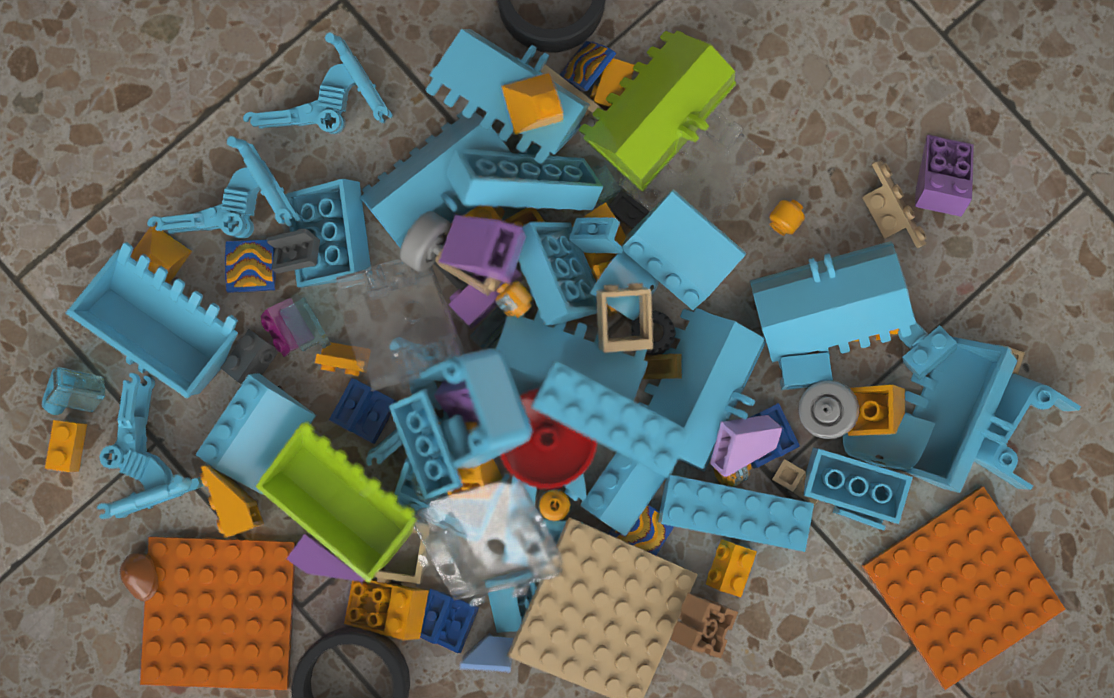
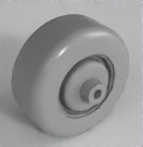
M433 211L421 215L408 230L400 250L401 261L418 272L430 268L445 245L451 228L450 222Z
M820 381L808 387L801 396L798 407L799 418L805 429L812 435L823 439L838 438L847 434L855 426L859 417V403L854 392L848 386L837 381Z

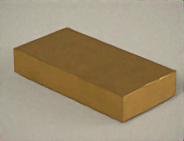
M682 354L645 355L644 361H647L648 364L642 380L682 378Z

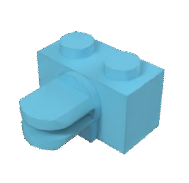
M916 322V324L910 325V336L902 337L900 328L898 335L900 340L910 349L902 357L903 364L921 380L957 350V342L940 325L928 334Z

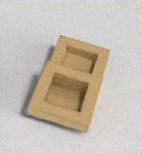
M784 459L772 480L803 500L814 503V506L817 504V499L804 496L806 471Z

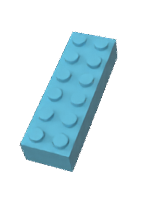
M455 149L446 173L462 203L469 206L489 205L492 207L511 206L514 208L594 210L603 189V185L586 160L575 157L548 156L543 164H539L534 160L536 155Z
M555 360L531 404L532 408L667 478L691 435V432Z
M669 475L665 479L658 522L665 525L805 552L814 503Z

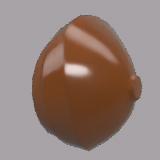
M145 553L128 555L120 567L121 580L134 598L143 602L147 601L156 594L159 584L153 560Z

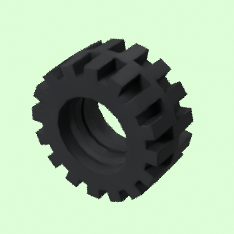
M654 310L652 311V323L662 326L663 336L659 341L653 342V349H647L646 353L657 355L664 353V351L671 347L675 340L676 331L673 322L666 314ZM640 315L634 320V325L631 328L632 337L640 336Z

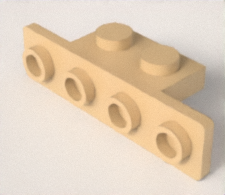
M882 161L873 163L872 166L883 186L862 198L884 239L906 228L917 248L926 245V234L920 226L917 227L913 220L915 214L909 205H905L902 199L904 194L898 184L894 185L890 177L892 176L891 169L886 163L883 164Z

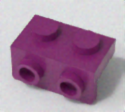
M291 298L267 308L260 316L263 328L270 333L275 349L281 352L283 357L288 356L292 351L315 339Z

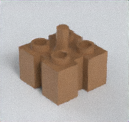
M687 593L679 617L681 621L676 622L670 640L692 651L721 658L728 641L725 639L728 630H732L738 612L718 602Z

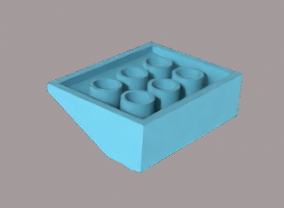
M339 179L285 194L295 212L302 218L301 222L292 218L294 226H289L290 232L297 231L298 229H307L320 239L316 266L295 270L297 288L344 282L372 276L363 203L360 198V182Z
M674 189L627 234L622 244L623 251L692 310L709 297L746 255L744 250Z
M529 222L521 227L526 238L518 260L521 265V272L526 277L530 293L536 301L539 315L545 325L561 324L596 314L597 297L590 293L596 281L584 252L569 240L573 229L570 222Z
M260 373L249 374L195 455L219 472L263 495L255 487L298 427L306 421L312 424L317 415Z

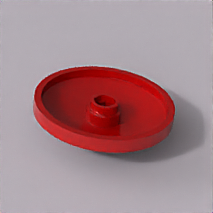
M534 389L520 395L532 428L531 436L527 442L501 454L500 458L507 470L515 478L529 486L541 489L562 487L575 481L586 471L594 458L597 441L532 408L531 404L539 390Z

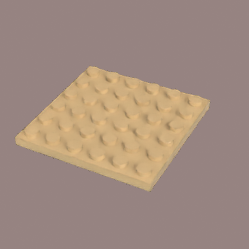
M568 518L507 655L512 659L609 698H644L673 633V628L680 617L682 604L687 593L691 592L698 574L579 521Z

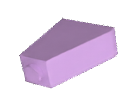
M768 415L751 417L746 420L738 419L721 422L710 464L724 477L733 474L776 449L782 427Z

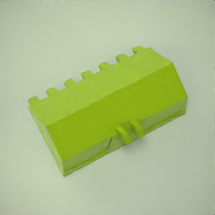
M678 30L674 34L664 31L660 38L666 44L661 49L652 46L646 52L653 59L647 65L641 62H637L634 65L633 69L639 75L634 80L624 77L620 81L621 87L625 88L624 92L620 96L610 93L606 97V100L612 105L607 111L597 108L593 112L594 118L598 119L593 127L583 124L579 128L580 133L585 135L583 139L642 192L688 140L697 142L699 139L696 133L697 129L706 131L709 128L705 120L736 86L735 70L711 44L685 35Z
M306 421L298 427L255 487L369 583L410 537L417 518L414 517V511L409 506L403 508L397 503V496L392 492L388 494L380 488L381 483L374 477L371 480L363 474L364 469L356 463L353 466L348 462L347 455L342 450L335 451L330 446L329 439L324 435L321 438L314 433V427Z

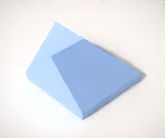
M490 633L487 634L463 656L460 669L510 672L512 658L507 654L513 643V638L493 637Z

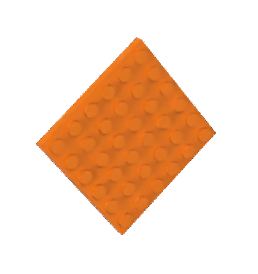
M980 486L862 565L937 681L945 690L1066 610L983 486Z
M148 537L147 555L153 560L159 584L156 594L145 601L140 685L288 690L295 565L286 558L295 548L296 542Z

